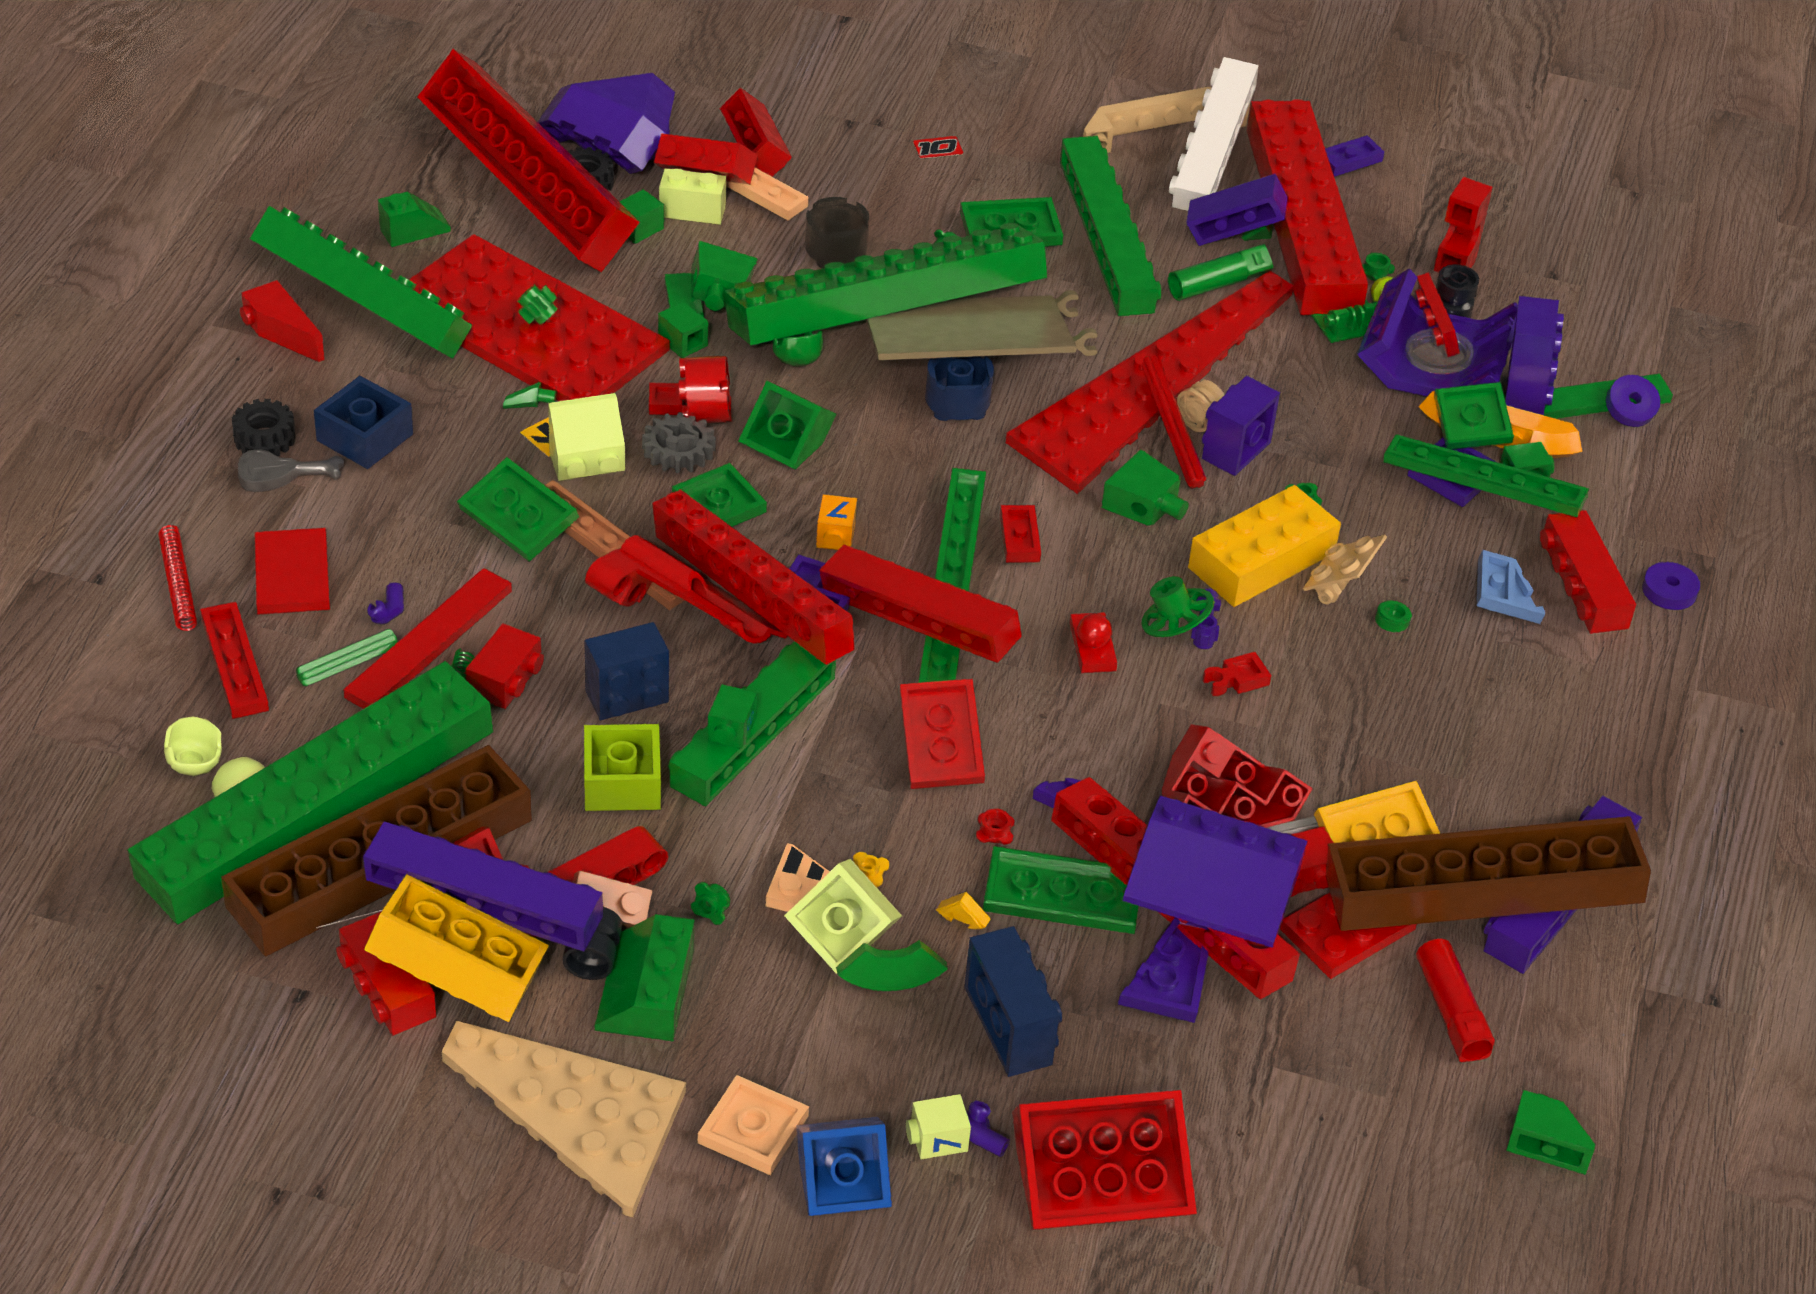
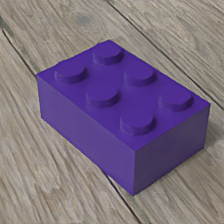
M1519 296L1507 376L1505 399L1507 406L1544 415L1545 405H1552L1553 384L1557 374V359L1561 349L1564 314L1558 313L1559 300Z

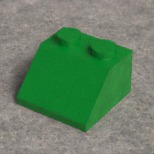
M766 381L738 442L796 470L823 444L837 414L783 387Z

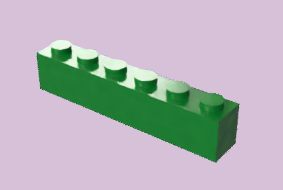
M795 641L791 645H786L769 666L766 665L761 669L757 678L750 685L741 688L757 692L756 720L744 749L708 741V725L704 729H699L693 736L692 741L682 750L676 751L671 757L668 765L670 770V787L706 807L835 679L836 660L825 665Z

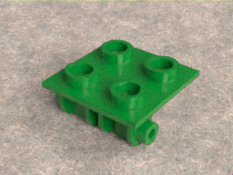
M1365 299L1363 307L1361 305H1355L1354 308L1349 306L1344 309L1330 310L1328 314H1312L1311 316L1330 343L1363 337L1378 302L1369 303Z

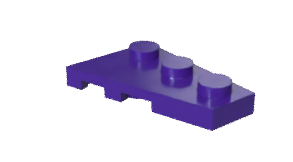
M1174 918L1155 945L1152 954L1137 970L1135 978L1120 994L1118 1005L1195 1023L1209 952L1203 946L1200 949L1178 929L1179 923L1183 924L1178 918ZM1192 922L1184 924L1209 930L1205 926H1201Z

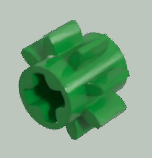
M534 284L517 300L522 306L518 312L528 324L535 319L541 325L558 309L552 303L557 297L546 285L540 290Z

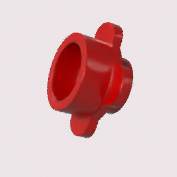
M989 809L978 816L977 822L980 824V830L976 832V838L980 842L1007 845L1013 841L1011 827L1014 826L1015 820L1006 811Z

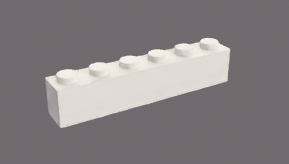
M1224 57L1220 68H1214L1211 77L1212 89H1206L1202 103L1204 110H1198L1195 118L1194 128H1196L1195 133H1189L1186 142L1187 154L1182 153L1178 162L1177 171H1179V175H1173L1170 182L1169 193L1173 194L1172 207L1188 211L1190 200L1217 192L1256 88L1259 65Z

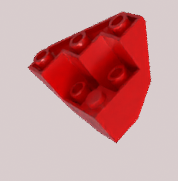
M1191 724L1172 755L1161 791L1163 797L1176 799L1186 804L1268 828L1294 821L1313 788L1285 769L1265 766L1210 727Z

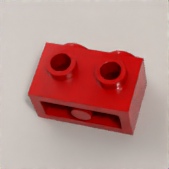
M502 623L466 668V681L486 698L490 704L506 709L515 697H520L530 677L533 674L536 675L542 668L544 655L541 654V638Z

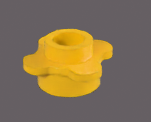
M865 852L854 854L853 862L876 887L883 884V873L889 869V861L883 857L877 858L873 855H867Z

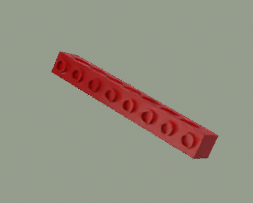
M681 489L652 503L655 533L658 539L825 665L855 650L853 617L849 612Z
M1090 777L1057 792L1051 821L1096 860L1106 863L1111 867L1110 872L1127 885L1148 825ZM1158 912L1170 923L1175 918L1173 916H1169ZM1179 919L1183 924L1179 923L1178 929L1200 949L1203 946L1209 952V957L1258 999H1263L1293 981L1300 953L1278 934L1272 948L1211 928L1205 930L1184 925L1189 921Z

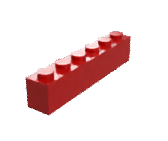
M845 544L819 570L823 589L850 597V606L996 663L1022 637L1018 610Z

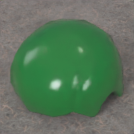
M818 331L817 334L807 332L802 337L774 338L773 341L774 354L782 363L796 367L809 365L815 362L822 353V331Z

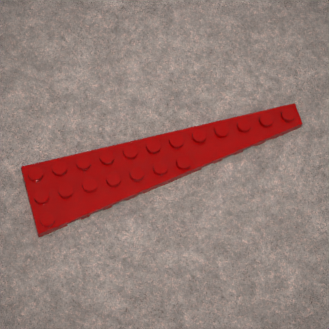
M1268 271L1007 432L1005 443L1078 494L1101 473L1102 467L1108 461L1113 462L1120 455V450L1125 445H1131L1136 441L1138 433L1144 428H1150L1158 420V417L1161 416L1141 366L1144 362V357L1157 355L1160 358L1177 402V397L1182 391L1191 388L1193 384L1205 377L1217 360L1222 361L1228 355V350L1233 345H1239L1245 339L1246 333L1260 326L1265 318L1273 314L1292 296L1294 285L1274 272Z

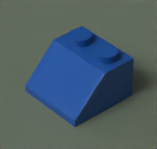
M878 1117L796 1125L799 1167L809 1216L892 1207L884 1122Z

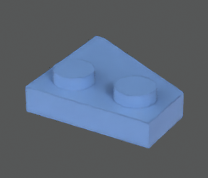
M1482 550L1478 558L1476 606L1540 624L1545 616V610L1543 606L1536 607L1531 598L1534 590L1528 580L1523 577L1522 569L1517 560Z

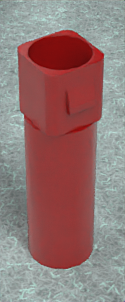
M1434 939L1424 943L1418 949L1416 958L1446 1025L1448 1036L1459 1061L1469 1062L1489 1058L1495 1039L1483 1012L1480 1011L1451 943L1446 939Z

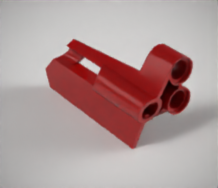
M638 535L629 537L622 544L621 548L613 550L595 560L586 573L585 583L622 606L630 607L636 602L640 603L651 584L655 583L671 594L682 598L718 619L721 625L747 642L762 643L771 634L784 639L787 638L786 634L742 601Z

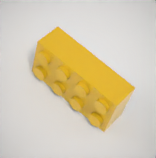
M1293 485L1193 537L1188 568L1231 606L1236 607L1323 560L1326 556L1325 552L1338 542L1341 522L1296 485Z
M406 874L380 913L364 950L377 956V958L384 962L391 963L413 974V976L420 980L427 981L449 992V994L456 998L463 999L485 1010L492 1016L509 1022L528 989L549 945Z

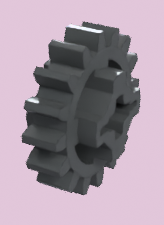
M678 412L677 418H672L668 413L665 414V420L663 421L654 418L653 426L646 425L645 434H642L644 457L651 458L652 466L661 463L662 471L674 468L676 473H680L681 468L686 467L689 472H693V465L703 468L705 466V459H713V451L716 448V437L714 436L713 427L707 428L706 420L696 422L695 416L683 417L682 412Z

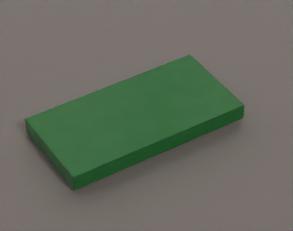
M993 846L983 903V911L1135 934L1139 906L1122 901L1127 885L1110 872L1112 868L1106 863Z

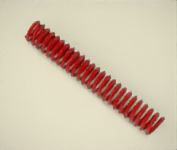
M167 525L159 530L158 535L175 624L180 630L190 631L197 626V618L179 528L174 525Z

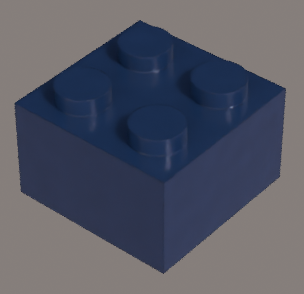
M358 376L314 409L316 441L366 469L372 467L413 435L411 403L362 376Z
M654 622L584 640L585 691L599 720L621 716L669 702V650Z

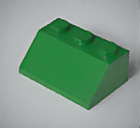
M655 914L621 932L619 945L616 947L613 970L606 977L595 1022V1031L674 1041L694 952L695 919Z

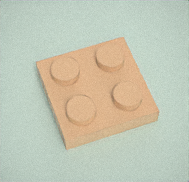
M736 1075L698 1132V1144L771 1176L797 1135L796 1125H803L808 1118L809 1106Z

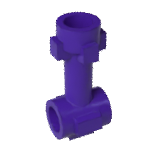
M1209 588L1205 590L1209 591L1214 598L1213 610L1202 623L1192 628L1191 632L1193 644L1200 649H1210L1213 647L1214 642L1218 640L1219 625H1217V619L1214 617V611H1220L1221 600L1218 599V593ZM1199 596L1196 601L1207 599Z

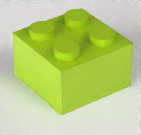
M659 724L584 725L585 811L661 810Z

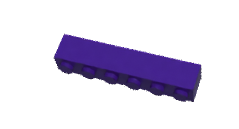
M1602 796L1593 807L1588 805L1584 809L1578 821L1631 816L1636 832H1638L1642 817ZM1578 909L1491 917L1484 929V934L1487 935L1484 952L1524 974Z
M384 821L363 856L367 881L396 890L405 875L408 874L522 932L585 952L603 917L602 892L595 890L589 885L572 883L560 879L552 873L535 871L523 867L515 861H505L486 855L478 849H468L452 844L441 837H431L415 832L407 826H397Z

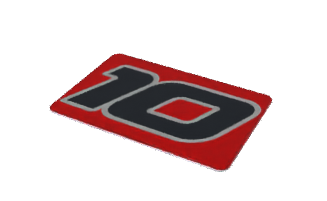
M956 136L913 141L920 158L963 154Z

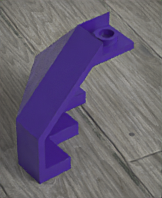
M653 73L574 83L560 88L538 120V123L559 143L572 139L584 150L587 147H592L594 151L600 149L602 154H609L613 161L629 174L644 169L658 148L661 133L667 134L675 91Z

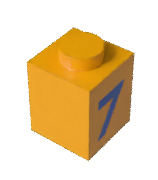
M823 494L817 524L816 548L839 550L844 544L852 546L856 524L857 498Z

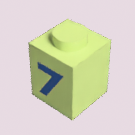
M961 1094L913 1102L911 1119L906 1120V1133L909 1143L916 1144L920 1160L968 1151L971 1125Z

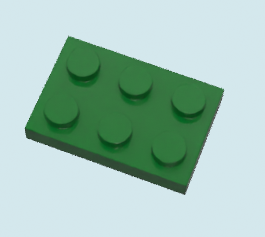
M1052 197L960 202V215L966 236H971V233L976 230L985 229L993 231L1000 229V226L1003 224L1016 223L1045 241V247L1063 244V232Z
M508 457L457 500L459 508L528 562L579 518L576 508Z

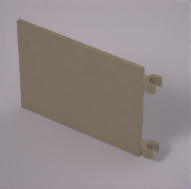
M1073 290L1063 292L1056 299L1052 295L952 299L866 319L878 360L1074 353L1076 349L1086 356L1097 354L1095 346L1084 345L1088 338H1097L1096 330L1086 328L1072 337L1060 313L1062 312L1066 317L1070 318L1078 316L1076 308L1066 307V303L1069 300H1078V294Z

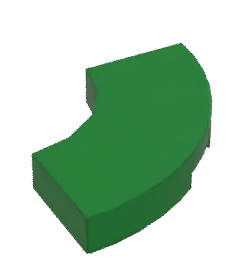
M918 940L907 948L898 950H880L863 943L836 967L839 977L853 985L876 991H898L923 985L948 970V966L942 957Z

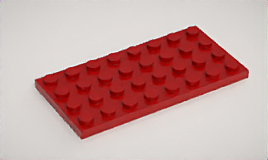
M475 234L409 279L417 284L414 291L421 294L424 288L441 298L438 302V305L445 308L448 302L464 312L462 319L472 324V327L462 342L461 347L530 386L541 382V389L556 390L557 401L615 393L670 350L669 339ZM534 284L540 290L546 285L557 297L552 303L558 309L541 325L535 319L528 324L518 312L522 306L517 300Z

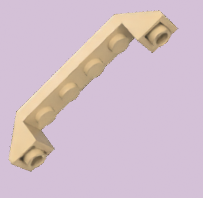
M1204 87L1101 106L1085 127L1083 137L1098 136L1102 148H1106L1107 153H1109L1112 148L1113 136L1195 121L1198 110H1204L1202 103L1206 89L1211 90L1212 88ZM1249 107L1247 109L1241 127H1245L1247 125Z

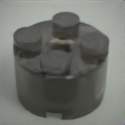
M827 197L813 203V209L808 210L806 213L805 249L808 255L816 260L818 267L825 268L824 266L831 262H841L843 264L854 262L856 257L866 254L869 231V213L867 209L858 202H856V206L847 203V198Z

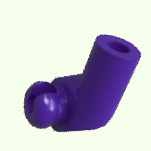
M396 582L388 584L386 586V602L376 600V607L372 603L369 604L367 613L371 617L372 622L385 625L403 613V586Z
M982 1101L971 1102L968 1111H966L971 1125L969 1140L973 1144L1002 1157L1009 1146L1010 1139L991 1130L990 1122L987 1118L991 1110L986 1103Z

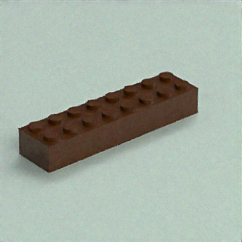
M487 745L221 876L225 907L266 957L321 929H316V927L331 924L395 891L394 889L367 881L363 856L384 821L397 826H407L415 832L431 837H441L450 843L485 826L490 828L495 840L532 821L531 790L493 748Z
M1631 816L1329 843L1326 866V879L1341 931L1640 904L1646 902L1651 874L1649 863Z

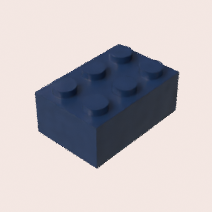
M1014 926L970 937L964 988L1007 1076L1011 1077L1053 1065L1054 1051L1059 1045L1057 1031L1058 1024L1062 1022V1011L1056 999L1052 1000L1048 994L1045 976L1040 969L1036 970L1027 941L1020 939Z

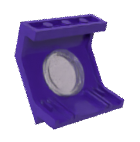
M1409 268L1385 283L1357 355L1387 388L1428 396L1435 389L1497 383L1501 381L1500 377L1503 368L1507 364L1506 359L1509 350L1512 348L1518 308L1516 302L1483 320L1448 314L1455 328L1460 354L1447 357L1443 346L1437 347L1431 330L1434 326L1428 328L1423 314V309L1425 308L1420 309L1417 301L1411 295L1417 280V276Z

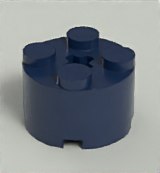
M979 356L931 358L929 360L925 400L929 408L934 411L933 415L936 419L941 421H948L950 419L980 420L985 417L986 410L991 403L994 367L991 360L987 356H984V359Z

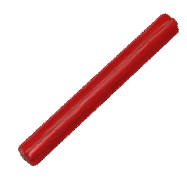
M1157 355L1146 356L1141 366L1187 485L1191 489L1201 488L1204 486L1206 476L1160 358Z

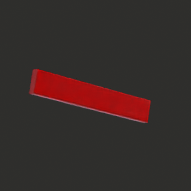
M483 568L343 689L344 698L365 709L410 682L512 592V583Z

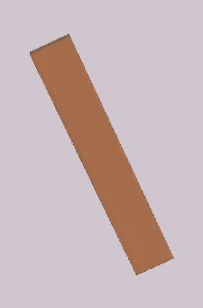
M552 480L545 484L546 487L577 509L579 518L565 529L564 532L600 558L613 550L621 548L625 540L630 537L556 481ZM652 583L647 591L648 595L668 610L685 601L655 583Z

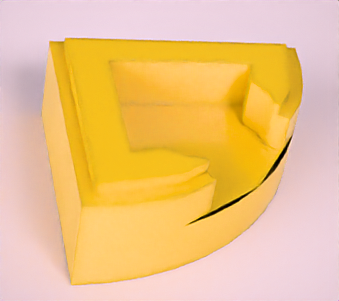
M967 892L941 901L936 909L939 914L950 922L956 919L970 924L968 926L969 929H983L990 921V917Z

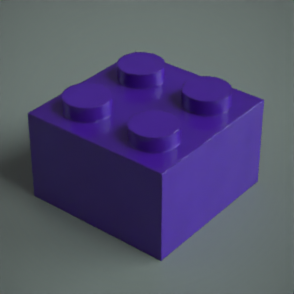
M1247 375L1238 384L1231 385L1226 394L1218 402H1212L1206 412L1208 423L1202 437V444H1204L1202 459L1236 476L1271 443L1280 392Z

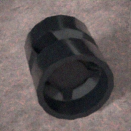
M1453 264L1443 267L1439 271L1436 289L1448 314L1471 318L1475 301L1474 297L1477 294L1480 278L1473 269L1467 266Z
M603 906V917L585 952L565 946L563 965L567 971L574 976L587 980H599L610 975L616 958V947L619 945L622 932V920L619 915Z

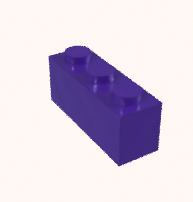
M1275 173L1190 200L1186 223L1197 244L1201 246L1285 220L1288 197Z

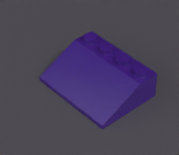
M1160 796L1147 826L1122 901L1273 948L1300 872L1307 840L1264 828L1251 822L1225 816L1215 811L1186 804L1176 799Z

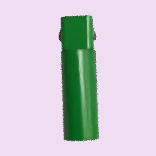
M1262 244L1170 272L1168 275V287L1174 299L1180 301L1261 276L1273 269V262L1266 245Z

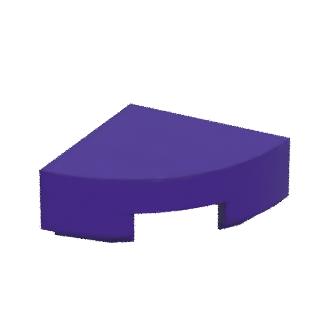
M1065 778V781L1042 782L1033 790L1032 799L1054 808L1056 793L1080 780Z

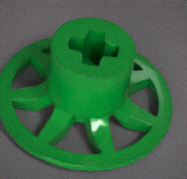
M1180 577L1164 578L1154 584L1150 590L1154 604L1144 613L1141 622L1142 628L1146 634L1153 637H1171L1189 631L1209 616L1214 607V598L1205 589H1187ZM1199 596L1207 599L1196 601ZM1191 609L1195 611H1201L1205 609L1199 616H1197L1195 613L1191 611ZM1183 617L1189 622L1187 625L1179 627L1180 618ZM1151 618L1157 619L1149 626ZM1169 620V630L1158 631L1165 626L1166 621Z

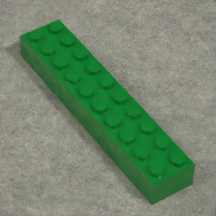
M1007 223L1001 225L998 230H976L971 233V236L962 238L959 236H948L942 239L943 242L935 244L922 242L915 244L912 249L886 250L884 255L858 256L854 259V262L845 264L831 262L822 269H800L795 271V275L786 277L773 275L766 277L764 282L755 284L751 282L737 283L734 285V288L724 290L728 327L751 346L772 341L774 338H786L1047 278L1045 241L1032 234V232L1025 230L1019 224Z
M444 661L127 849L134 879L167 915L179 925L224 897L221 876L408 785L493 733L490 702L450 664Z

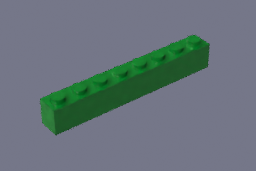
M1098 136L1062 138L1060 165L1117 315L1129 316L1155 313L1156 302L1161 299V285L1159 281L1154 279L1153 265L1151 261L1146 259L1145 245L1143 241H1139L1137 224L1131 221L1129 204L1124 203L1122 187L1120 184L1117 185L1115 181V170L1108 163L1107 149L1102 148Z
M268 206L250 237L251 240L452 359L454 358L472 327V324L462 319L463 311L448 302L445 308L438 305L441 298L424 288L421 294L414 291L417 284L401 275L395 280L390 277L393 270L377 261L371 266L367 263L370 258L369 256L352 247L349 253L344 250L347 243L331 234L325 239L320 236L323 229L307 220L304 225L298 223L300 216L283 207L281 212L273 207Z

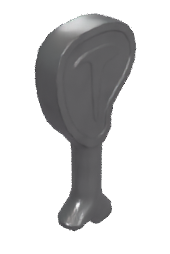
M254 449L243 453L238 462V478L242 488L252 492L269 491L283 487L301 475L324 474L337 480L341 476L339 469L343 467L344 460L335 455L324 461H296L292 458H279L266 450Z

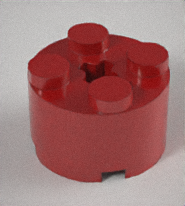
M727 357L679 358L680 377L685 378L679 380L680 400H684V403H687V405H682L683 417L695 416L696 422L706 420L707 423L731 421L730 375Z

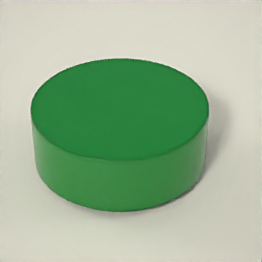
M1393 600L1384 601L1377 608L1375 621L1379 627L1386 631L1400 632L1409 626L1412 613L1401 602Z

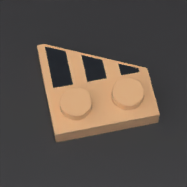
M787 843L767 892L765 906L788 912L830 871L793 844Z

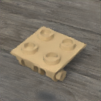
M1386 534L1373 538L1365 536L1353 543L1345 545L1337 543L1331 546L1325 552L1326 556L1320 565L1311 572V577L1303 587V590L1315 589L1319 595L1320 602L1323 604L1334 603L1349 581L1357 579L1362 575L1386 540Z

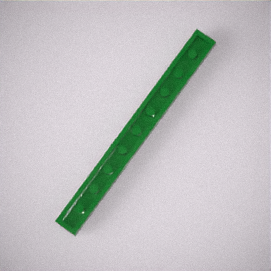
M952 468L935 579L950 583L969 592L986 472ZM926 635L918 683L956 680L960 648Z

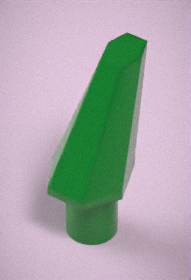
M541 382L535 383L507 395L503 403V409L538 407L539 402H556V390L541 389Z

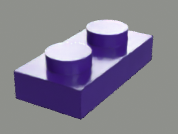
M1368 135L1325 148L1334 177L1382 162L1385 152Z

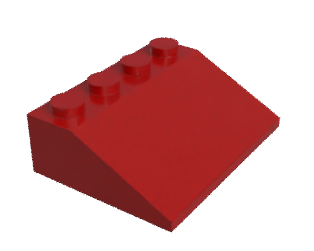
M1181 1090L1019 1104L1012 1111L1017 1156L1032 1230L1197 1214Z

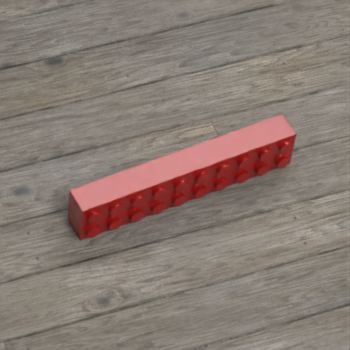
M452 49L417 96L537 219L583 263L602 272L640 223L481 66L457 50Z
M1269 99L1251 101L1247 134L1260 178L1276 173L1288 197L1285 220L1274 223L1290 282L1294 285L1293 292L1300 315L1328 314L1330 310L1344 309L1349 306L1354 308L1355 305L1363 307L1368 281L1310 101L1294 99L1292 101H1274Z

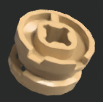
M1198 381L1191 388L1182 391L1177 397V404L1184 422L1193 431L1200 433L1206 431L1208 423L1206 412L1212 402H1218L1224 396L1222 390L1212 381Z

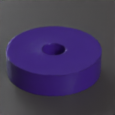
M1625 375L1618 378L1608 390L1606 405L1612 417L1621 424L1630 427H1640L1649 423L1657 414L1660 408V396L1656 387L1649 380L1638 375ZM1629 398L1634 399L1637 404L1631 402Z
M1660 562L1652 565L1646 571L1642 590L1647 599L1653 604L1669 610H1682L1695 603L1700 590V581L1697 575L1686 566L1673 562Z

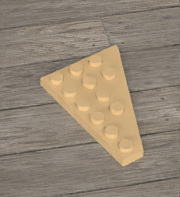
M456 1021L442 1049V1061L455 1072L463 1074L466 1081L472 1087L482 1089L494 1100V1104L516 1124L524 1126L528 1134L536 1141L541 1139L552 1148L562 1163L580 1178L588 1180L592 1188L600 1195L605 1193L622 1208L624 1215L633 1217L686 1093V1082Z

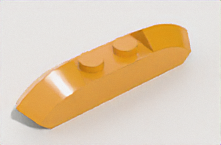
M1432 391L1418 407L1433 423L1441 428L1434 398L1435 391ZM1507 406L1514 434L1513 442L1492 445L1504 449V446L1542 442L1548 455L1550 454L1553 458L1568 457L1582 452L1579 431L1572 423Z

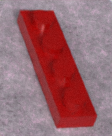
M231 602L200 609L201 619L232 719L269 711L268 699L237 603Z

